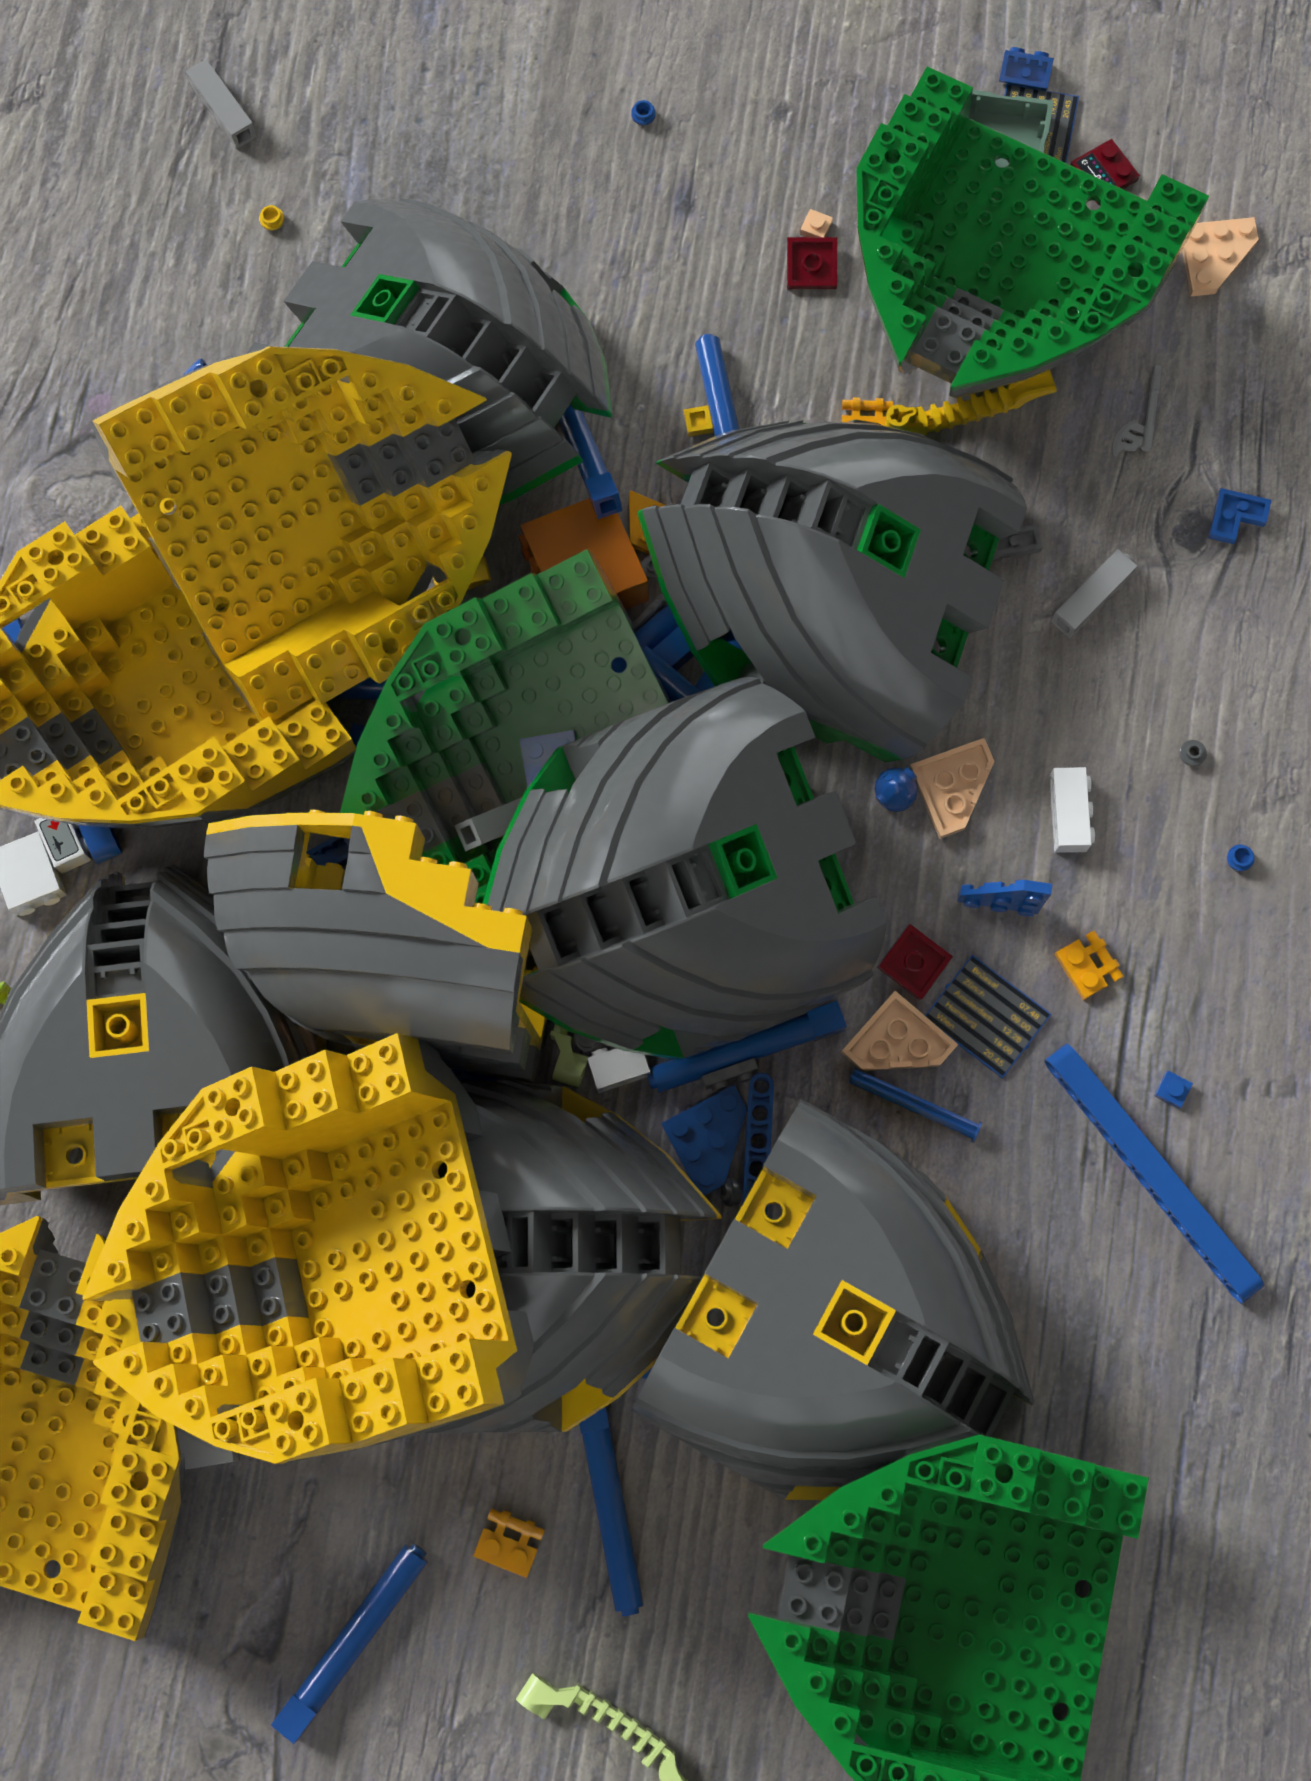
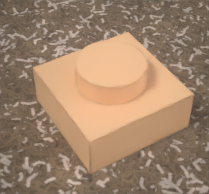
M810 209L801 227L800 235L805 237H826L832 225L833 217Z

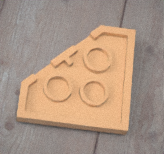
M1255 217L1196 224L1182 250L1190 296L1216 294L1226 279L1241 264L1245 256L1251 252L1259 240Z
M985 738L910 764L909 768L917 776L915 780L939 839L965 830L995 762Z
M894 991L841 1053L861 1071L939 1067L958 1044L898 992Z

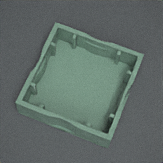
M973 90L969 119L1044 153L1054 101L1022 96L1007 97L991 92ZM1003 158L995 161V164L1001 168L1009 165L1008 161Z

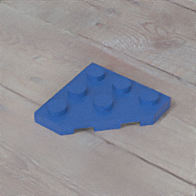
M1015 880V883L1009 886H1005L1004 882L984 883V886H980L978 889H974V885L967 884L962 885L958 891L957 902L964 903L963 905L969 908L987 906L991 907L990 909L995 912L1013 910L1018 911L1017 914L1021 916H1034V914L1039 913L1051 896L1052 884L1031 880Z
M735 1085L661 1123L689 1179L704 1196L720 1188L726 1182L746 1116L747 1107Z

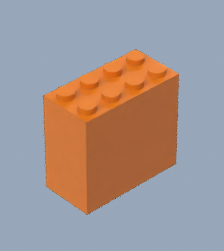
M588 498L520 525L522 535L518 536L521 544L520 548L525 561H529L531 573L537 575L587 549L598 560L625 610L649 601L647 577L618 513L597 519Z

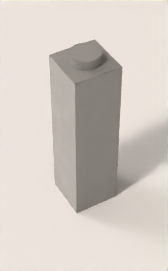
M207 59L199 64H195L186 71L191 87L236 149L257 138L253 123Z
M1117 549L1055 612L1051 623L1071 639L1133 576L1137 568L1133 558Z
M522 797L455 825L465 851L503 836Z

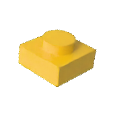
M708 405L683 410L688 437L713 433Z

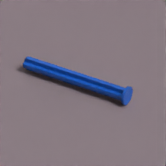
M858 1069L852 1072L849 1079L850 1084L972 1138L971 1142L973 1143L983 1122L977 1124Z

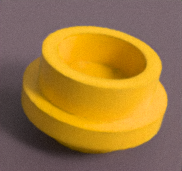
M273 205L264 207L259 216L262 227L271 231L279 229L285 220L283 212Z

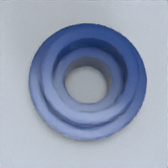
M641 100L633 106L631 116L635 123L648 125L654 121L656 111L649 101Z

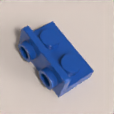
M1011 47L1010 50H1005L999 82L1047 90L1054 58L1049 57V54L1046 52L1035 51L1033 55L1025 53V49Z

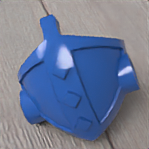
M896 767L883 771L875 783L876 799L887 810L894 812L905 811L916 800L918 788L915 779L917 776L908 767L905 769Z

